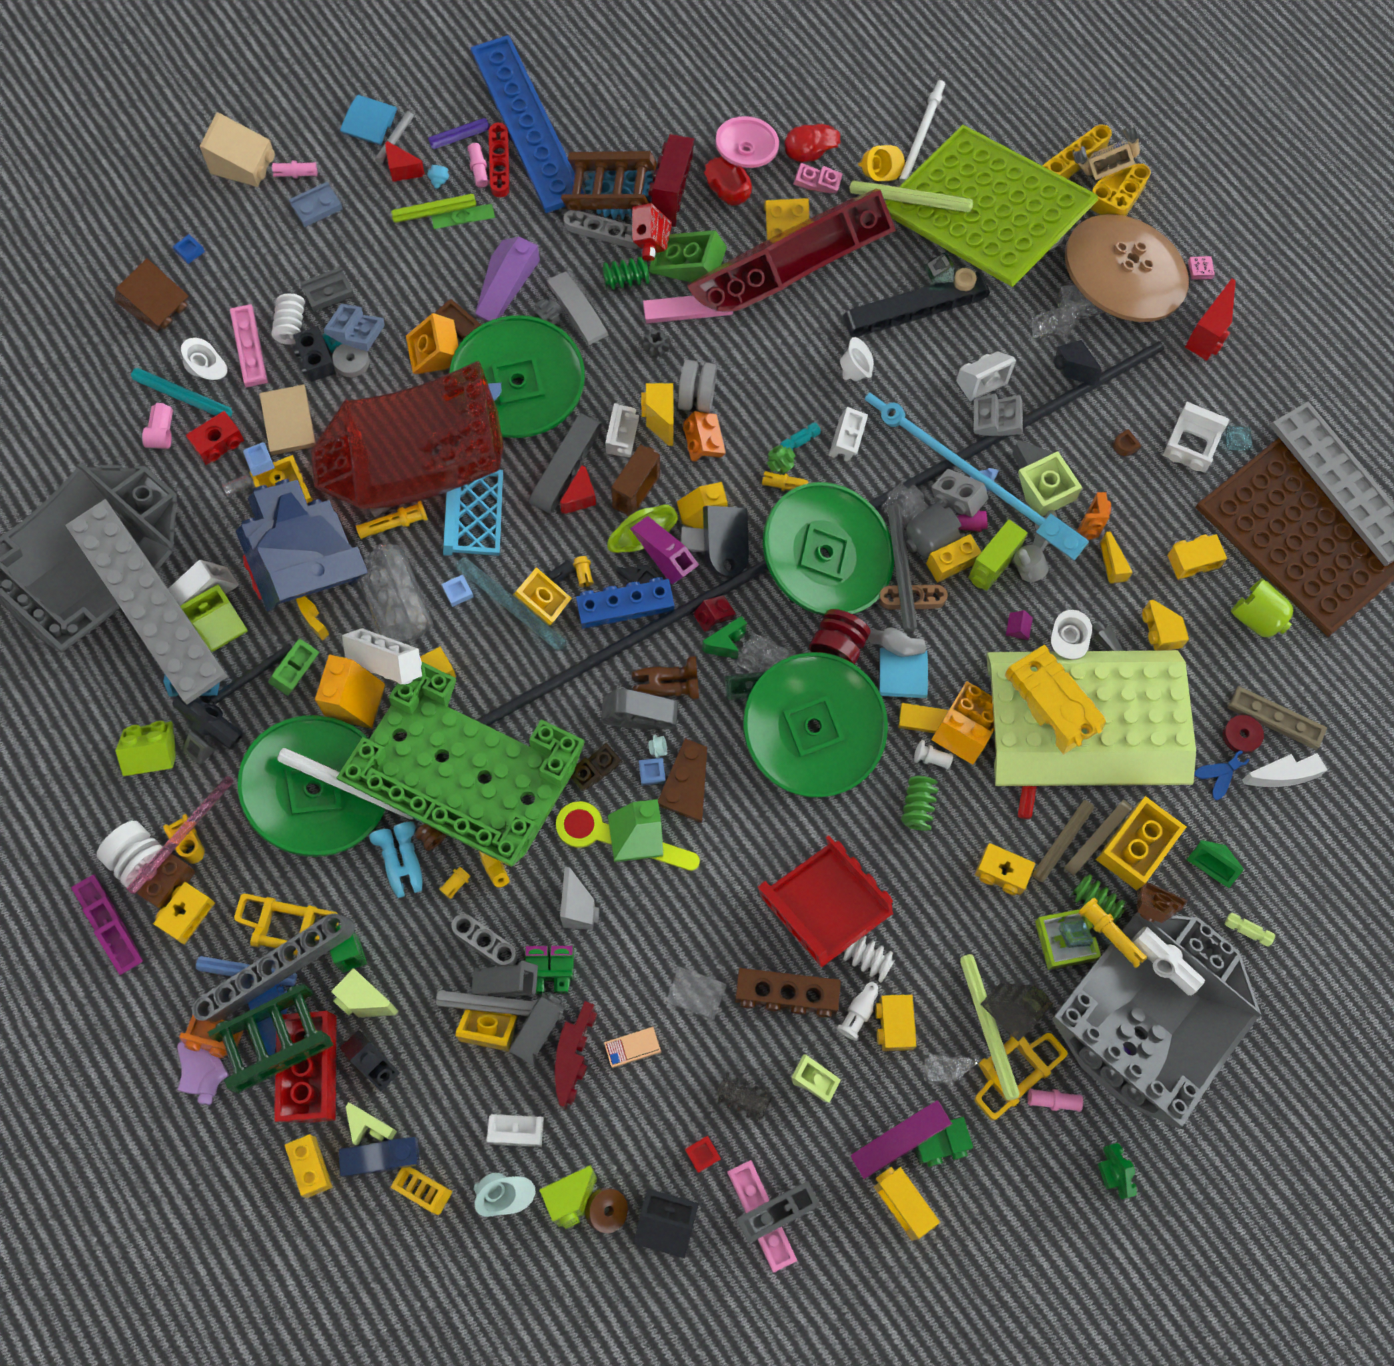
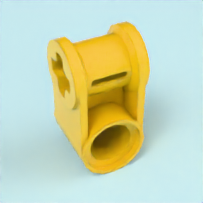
M186 813L182 815L180 820L170 825H163L164 831L174 845L176 852L186 862L195 864L203 859L205 854L204 847L196 834L193 823ZM195 845L194 850L186 854L187 848Z

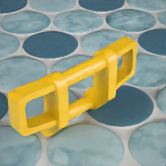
M244 893L240 896L234 919L239 924L255 929L250 940L251 946L277 948L288 940L266 936L274 911L304 917L300 933L314 924L316 915L327 916L332 913H338L317 909L315 906L308 905V907L278 902L275 898L271 897L263 898ZM248 901L264 904L258 924L242 919L243 911ZM319 935L315 938L314 941H319ZM297 949L294 951L293 955H297Z
M1015 1030L1010 1035L1011 1038L1003 1044L1007 1055L1017 1047L1018 1051L1035 1070L1017 1086L1019 1097L1014 1100H1006L1007 1103L996 1113H993L982 1101V1096L991 1085L1005 1099L992 1057L984 1058L978 1063L988 1082L975 1096L974 1101L990 1120L998 1119L1011 1106H1016L1019 1103L1020 1097L1040 1079H1046L1051 1074V1070L1068 1055L1067 1050L1051 1033H1046L1029 1045L1026 1038L1018 1030ZM1045 1040L1049 1041L1059 1052L1058 1058L1048 1067L1032 1050V1048Z

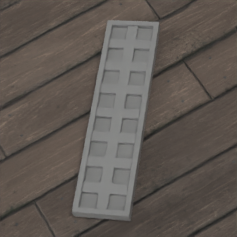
M1309 401L1275 420L1270 426L1383 565L1387 566L1394 561L1393 502Z

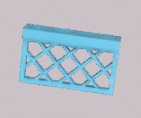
M448 462L443 555H452L453 552L483 555L500 554L503 470L460 467L457 462ZM469 474L476 480L467 486L461 480V475ZM488 476L498 477V483L491 488L484 481ZM479 483L487 490L480 497L471 490ZM467 492L475 500L468 506L460 500ZM490 494L497 500V503L491 508L482 501ZM477 504L486 511L479 518L470 511ZM466 513L474 520L467 527L459 521V518ZM488 515L496 521V524L490 529L481 522ZM477 524L485 531L478 539L469 531ZM464 534L473 541L469 546H458V539ZM489 536L495 542V548H485L480 542Z

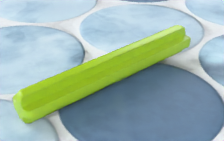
M468 194L395 209L391 211L393 221L397 223L475 207L476 200L474 194Z

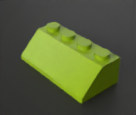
M591 1165L540 1189L551 1219L557 1226H564L565 1229H568L580 1223L579 1217L585 1213V1206L597 1180Z

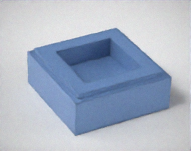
M663 758L639 760L641 786L666 783Z

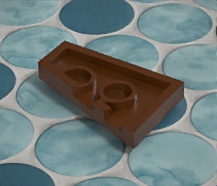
M686 738L684 739L658 799L660 807L702 823L707 760L706 746Z
M1146 882L1137 890V912L1140 913L1142 918L1150 922L1157 921L1163 923L1181 911L1188 901L1149 882Z

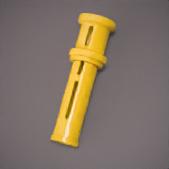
M420 500L416 505L407 508L400 507L396 513L356 525L360 539L401 525L409 527L410 523L422 519L424 521L428 520L422 501Z
M1096 898L1091 899L1081 908L1079 914L1085 916L1095 926L1094 930L1099 933L1102 932L1137 968L1140 962L1143 963L1147 959V956L1115 925L1113 916L1107 914L1097 904L1098 900Z

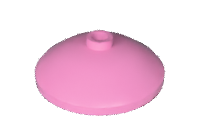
M743 116L729 119L719 127L716 134L715 142L718 152L725 160L736 166L744 168L760 167L772 161L778 152L779 138L777 133L769 124L757 118Z

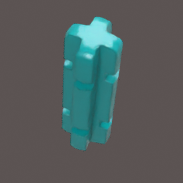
M812 423L807 426V429L803 428L790 436L791 439L783 440L780 445L786 447V449L790 447L793 451V448H798L811 440L810 437L818 436L821 433V429L817 423Z

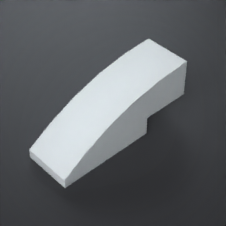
M1318 753L1299 762H1296L1292 754L1250 772L1242 781L1244 784L1260 787L1291 786L1318 778L1327 771V768Z

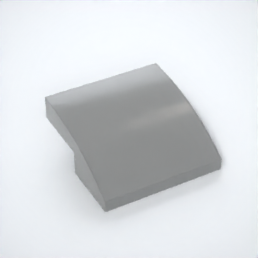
M995 393L974 398V433L987 436L1022 434L1023 409L1021 396L1016 395L998 399Z

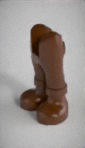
M696 656L688 657L685 666L681 668L679 666L647 667L631 672L633 681H649V684L633 686V691L658 697H678L681 694H685L693 700L699 699ZM680 679L688 680V681L685 682V683H680V682L661 683L662 681H670V680H674V681H680Z

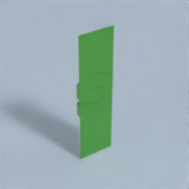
M492 204L431 215L434 229L495 218Z

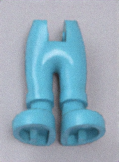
M404 822L394 827L403 866L400 865L390 829L377 830L369 835L370 842L380 846L383 850L382 856L385 861L386 874L397 898L405 896L401 877L408 874L414 892L422 891L421 868L414 851V845L411 843V837L416 831L414 822Z

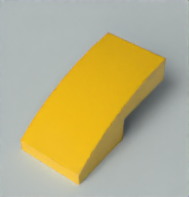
M305 596L296 599L298 607L308 625L323 641L329 633L326 627L315 618L319 614L315 604Z

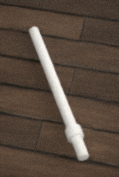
M942 80L937 81L934 92H931L929 96L928 107L899 178L901 184L910 176L935 109L940 105L941 94L945 86V82Z

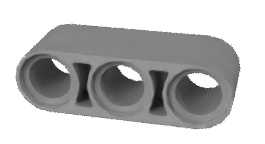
M460 914L453 919L452 930L460 941L498 967L516 965L517 954L509 942L467 914ZM462 923L471 924L470 930L466 933L458 932L459 926ZM482 937L491 938V943L487 947H480L478 945ZM510 951L512 956L508 961H500L499 955L501 952Z

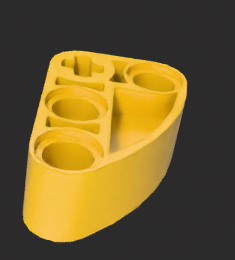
M1134 164L1101 178L1092 191L1098 195V201L1090 209L1099 215L1115 214L1126 216L1145 188L1151 173L1149 167L1145 164Z

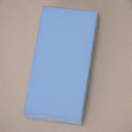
M262 442L243 450L253 476L275 468L265 443Z

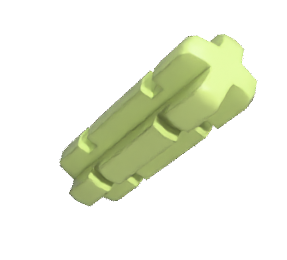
M1230 913L1226 918L1225 925L1233 930L1236 928L1237 932L1255 941L1258 939L1259 943L1265 946H1270L1275 939L1274 933L1268 930L1263 931L1262 927L1246 919L1241 920V917L1234 913Z

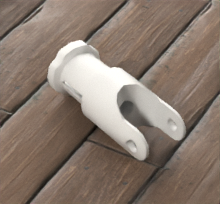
M868 983L863 992L853 999L844 1022L836 1028L849 1039L855 1041L858 1039L857 1034L864 1022L869 1020L873 1013L874 1001L878 995L876 983Z

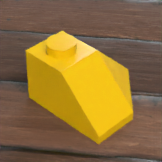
M722 482L699 486L677 501L682 524L689 528L704 529V506L728 507Z

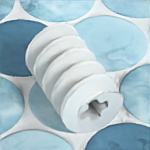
M283 294L276 299L271 334L279 343L290 345L296 343L293 334L301 332L302 313L304 312L303 306L305 304V300L301 296Z
M864 935L844 950L843 960L847 961L853 957L852 965L854 967L862 962L861 971L864 972L870 967V976L873 977L880 973L878 981L881 983L894 963L892 961L893 952L889 951L886 955H883V946L874 950L875 941L872 940L866 945V936Z

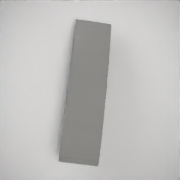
M566 271L547 280L548 287L558 298L559 305L568 314L570 323L589 345L608 336V332L598 315Z

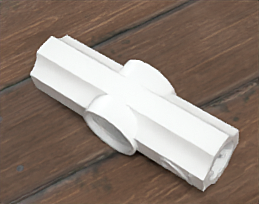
M1148 927L1142 928L1131 940L1153 963V969L1156 974L1164 978H1170L1187 995H1193L1204 984L1205 979L1182 959L1183 955L1180 949L1174 945L1165 944Z

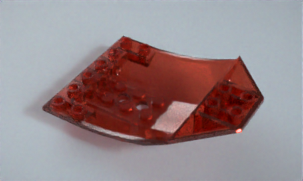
M476 361L433 381L398 392L351 401L345 399L311 450L314 487L360 509L386 508L433 497L499 471L504 445L498 411L481 363ZM460 440L459 445L455 446V443ZM442 446L439 454L432 455L435 447Z

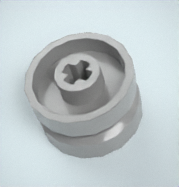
M686 359L679 382L678 409L690 410L694 405L695 397H697L698 412L710 413L715 390L717 364L706 362L702 366L701 375L698 376V362Z

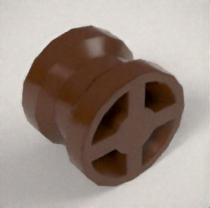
M425 823L414 834L418 840L423 841V846L427 851L437 847L446 838L445 833Z

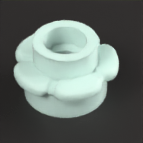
M654 735L653 740L649 741L650 754L655 755L656 758L667 755V744L664 736L657 737V735Z

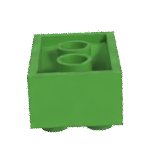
M716 230L670 234L667 249L664 252L655 253V259L651 261L648 271L657 275L693 282L721 266L727 246Z

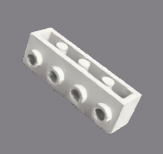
M362 628L342 635L345 658L353 659L363 668L370 671V673H376L399 684H409L413 682V679L422 676V662L419 657L418 648Z

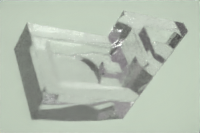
M927 1054L925 1055L924 1081L952 1084L954 1081L962 1078L971 1067H974L978 1060Z

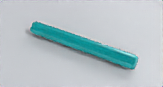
M134 368L131 373L134 381L216 416L223 411L229 417L233 414L232 409L228 406L140 368Z

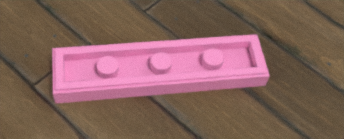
M694 296L643 301L646 324L733 315V311L720 312L710 309L697 301Z
M250 304L231 308L230 313L245 387L268 383L253 306Z
M751 1160L727 1171L745 1213L770 1201ZM782 1226L758 1239L773 1273L797 1261Z

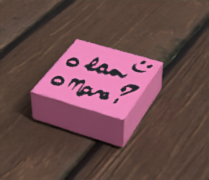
M1211 256L1189 258L1188 265L1191 280L1213 279L1215 274Z

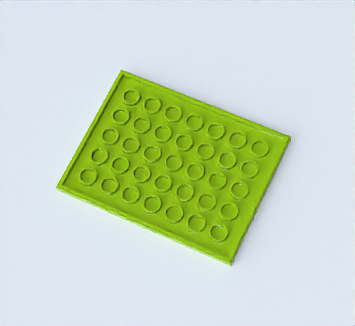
M962 125L899 188L972 199L973 206L971 211H957L886 199L885 203L891 218L1013 287L1098 201V195L975 130Z

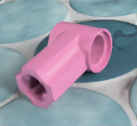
M156 403L151 407L148 427L144 428L142 435L145 448H170L172 440L170 425L173 414L170 406L164 403Z

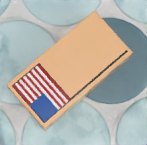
M654 1027L604 1042L612 1068L661 1053Z

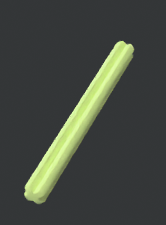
M852 181L850 185V192L852 194L863 195L874 189H881L884 199L964 212H970L973 206V200L968 198L861 181Z
M971 954L962 956L960 961L1005 1099L1008 1101L1017 1099L1019 1097V1090L974 956Z

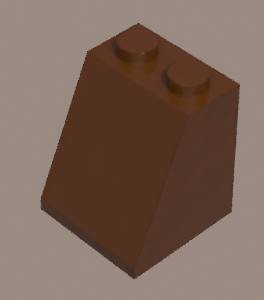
M148 258L122 281L115 290V302L156 332L161 328L165 330L173 322L172 317L176 313L180 315L188 307L187 301L189 296Z

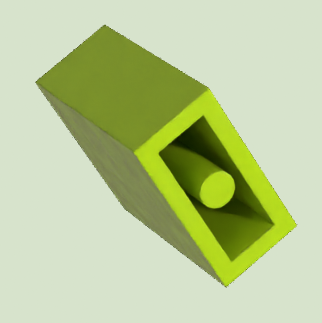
M1008 519L976 558L968 577L976 587L988 591L1014 559L1015 553L1022 547L1028 532Z

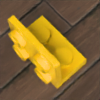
M809 198L764 201L767 240L808 220Z

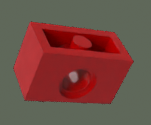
M225 411L186 434L189 443L205 465L218 460L221 455L237 448L244 441L240 430Z

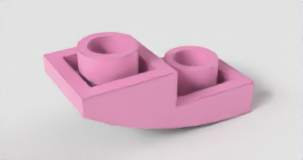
M801 163L798 167L794 185L818 192L837 193L843 174L825 166L820 171Z

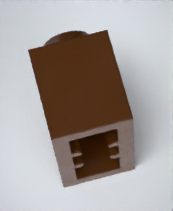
M168 852L137 894L160 910L171 901L174 890L178 886H182L184 882L188 883L196 871L187 863Z

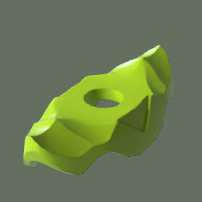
M665 504L653 508H644L633 513L611 534L607 542L608 550L620 553L644 549L630 528L649 516L669 532L678 520L677 512L672 506Z

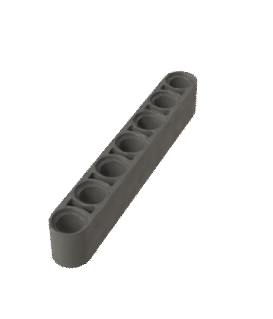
M334 913L327 915L198 998L192 1007L193 1016L200 1021H221L350 938L354 932V922L343 915ZM340 921L341 928L336 932V925ZM319 935V942L315 946L314 940ZM297 949V957L293 960V953ZM275 963V964H276V969H275L274 973L272 974L271 968H272L273 964ZM254 977V984L250 987V981ZM232 991L233 996L232 999L229 1001V994ZM209 1005H211V1011L208 1014L207 1010Z

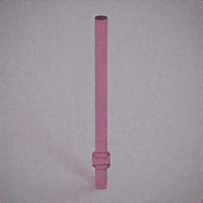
M225 776L149 863H145L138 870L139 874L126 888L131 894L134 895L147 880L150 881L156 875L157 868L233 784L234 780L231 777Z

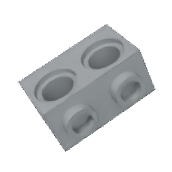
M947 469L931 487L935 501H943L942 507H950L957 513L973 517L989 499L984 483L950 469Z

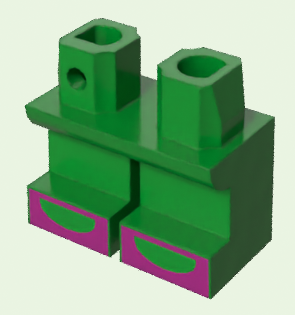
M525 946L526 962L538 965L536 994L544 993L545 981H554L555 994H568L570 981H573L574 946H550V951L548 946ZM549 953H550V957H551V969H550V970H549Z

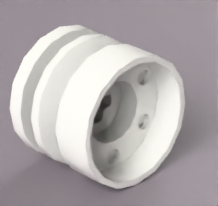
M130 821L116 828L105 838L97 850V858L110 871H114V876L121 880L125 887L135 888L146 882L168 852L159 845L158 841L150 838V833L138 821Z

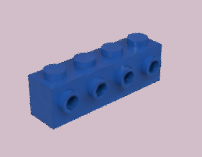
M662 577L650 579L649 583L644 584L631 582L623 588L610 586L604 588L602 592L584 591L580 593V596H576L582 629L668 613L674 610L675 606L669 579L663 580Z

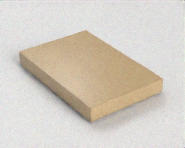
M305 385L260 393L271 455L316 447Z

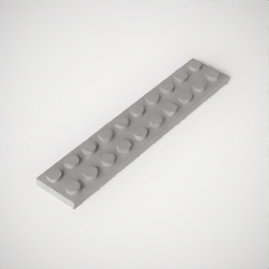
M106 499L65 525L186 704H189L228 677Z

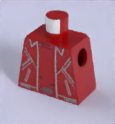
M652 203L632 207V240L642 249V259L646 261H653L655 253L664 252L667 249L672 222Z

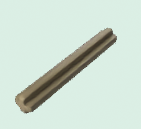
M1084 800L1033 872L1032 876L1035 879L1044 882L1094 810L1092 803Z

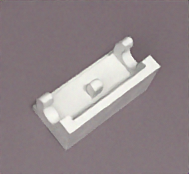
M614 403L605 442L606 454L631 458L639 421V415H636L635 408Z
M849 407L845 409L839 418L829 456L835 458L841 453L845 455L844 460L847 461L857 454L867 421V414Z
M491 1114L488 1123L487 1143L492 1145L541 1147L544 1117Z

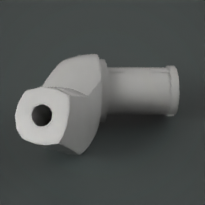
M892 627L884 631L873 629L868 638L869 643L883 645L885 649L900 657L919 655L926 652L923 638H909L898 629Z

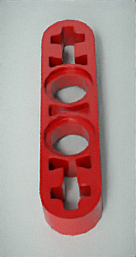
M494 123L489 128L491 193L499 198L507 196L510 191L509 135L505 124ZM497 132H501V140H497ZM502 148L505 151L502 154H495L494 150ZM499 165L505 167L502 172H497L494 168ZM498 180H502V188H498Z

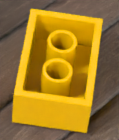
M1145 796L1134 807L1096 860L1135 890H1138L1148 881L1183 833L1186 826Z

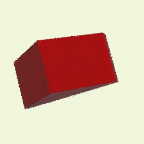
M388 141L385 143L392 182L423 177L425 173L422 160Z
M581 465L560 501L561 512L564 514L596 505L595 492L585 466Z

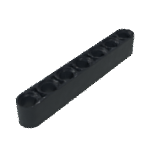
M974 272L976 274L975 286L969 291L957 289L953 283L954 279H950L852 308L846 311L842 317L850 336L853 338L981 301L989 296L990 289L982 273Z

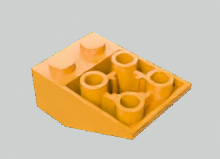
M966 681L931 740L973 765L994 731L992 696Z

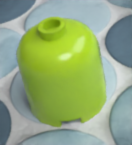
M1261 578L1250 588L1252 593L1246 600L1243 597L1238 600L1231 613L1261 637H1272L1278 632L1284 634L1292 625L1289 620L1293 615V606L1268 581Z

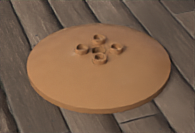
M1115 214L1094 216L1081 222L1073 230L1067 241L1065 262L1075 286L1091 303L1113 316L1136 322L1160 320L1174 313L1187 295L1189 277L1182 256L1162 233L1140 220Z

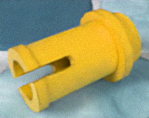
M580 556L574 559L573 566L576 569L579 587H584V584H586V587L594 584L589 567L591 561L588 560L587 556Z
M461 867L457 870L454 869L452 876L439 888L449 899L453 898L465 882L468 884V879L471 877Z

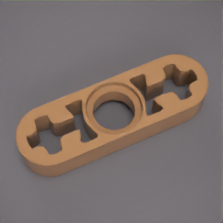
M912 585V592L917 593L920 598L919 601L914 602L915 609H938L944 606L948 593L943 586ZM886 586L881 590L879 603L883 608L888 610L901 609L898 586ZM924 592L926 593L925 597H927L926 602L923 601ZM933 593H937L940 597L939 601H935V597H932ZM887 594H891L894 598L893 602H889V599L886 598Z

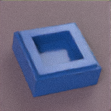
M190 234L172 246L174 251L187 264L205 252L204 248Z

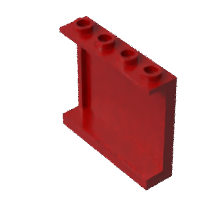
M829 835L826 837L827 846L772 886L766 881L757 886L761 899L820 967H823L893 915V900L885 890L881 892L877 887L875 879L869 873L865 874L861 870L859 862L854 857L850 858L846 854V850L841 842L838 840L835 842Z

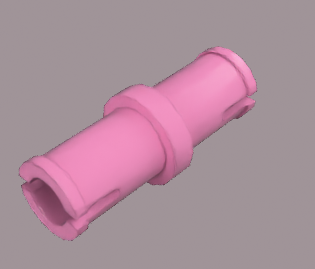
M472 143L468 146L471 160L470 169L474 173L476 186L486 187L489 184L486 173L487 163L483 159L481 145Z
M292 161V163H272L273 177L293 176V179H297L298 176L317 177L316 162L297 163V161Z
M1030 1088L1028 1091L1027 1101L1029 1106L1050 1107L1053 1111L1066 1109L1081 1112L1083 1107V1096L1080 1094L1060 1093L1056 1089L1050 1092Z

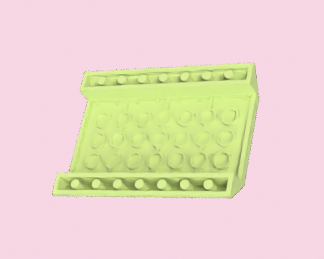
M1178 650L1087 651L1083 657L1075 660L1065 659L1056 652H1050L1057 659V663L1064 667L1065 672L1069 673L1087 697L1093 701L1106 720L1101 733H1097L1089 739H1083L1082 745L1076 746L1064 755L1056 746V735L1052 726L1046 723L1042 726L1038 724L1027 705V701L1020 696V692L1016 691L1012 686V682L1008 681L1005 677L1009 666L1032 652H987L988 676H991L996 758L994 761L995 786L1193 785L1196 745L1186 662ZM1031 667V670L1037 671V668ZM1083 729L1082 733L1086 734L1087 730Z

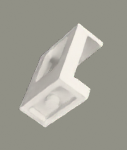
M1187 402L1180 413L1163 456L1173 462L1187 465L1195 471L1205 473L1213 461L1212 457L1229 419ZM1183 432L1191 433L1207 441L1203 454L1178 445Z

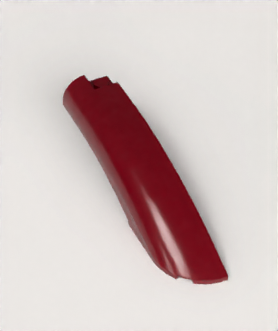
M874 189L857 198L854 197L751 248L688 284L689 291L697 301L710 309L720 312L737 311L783 290L785 287L828 263L896 231L881 189Z

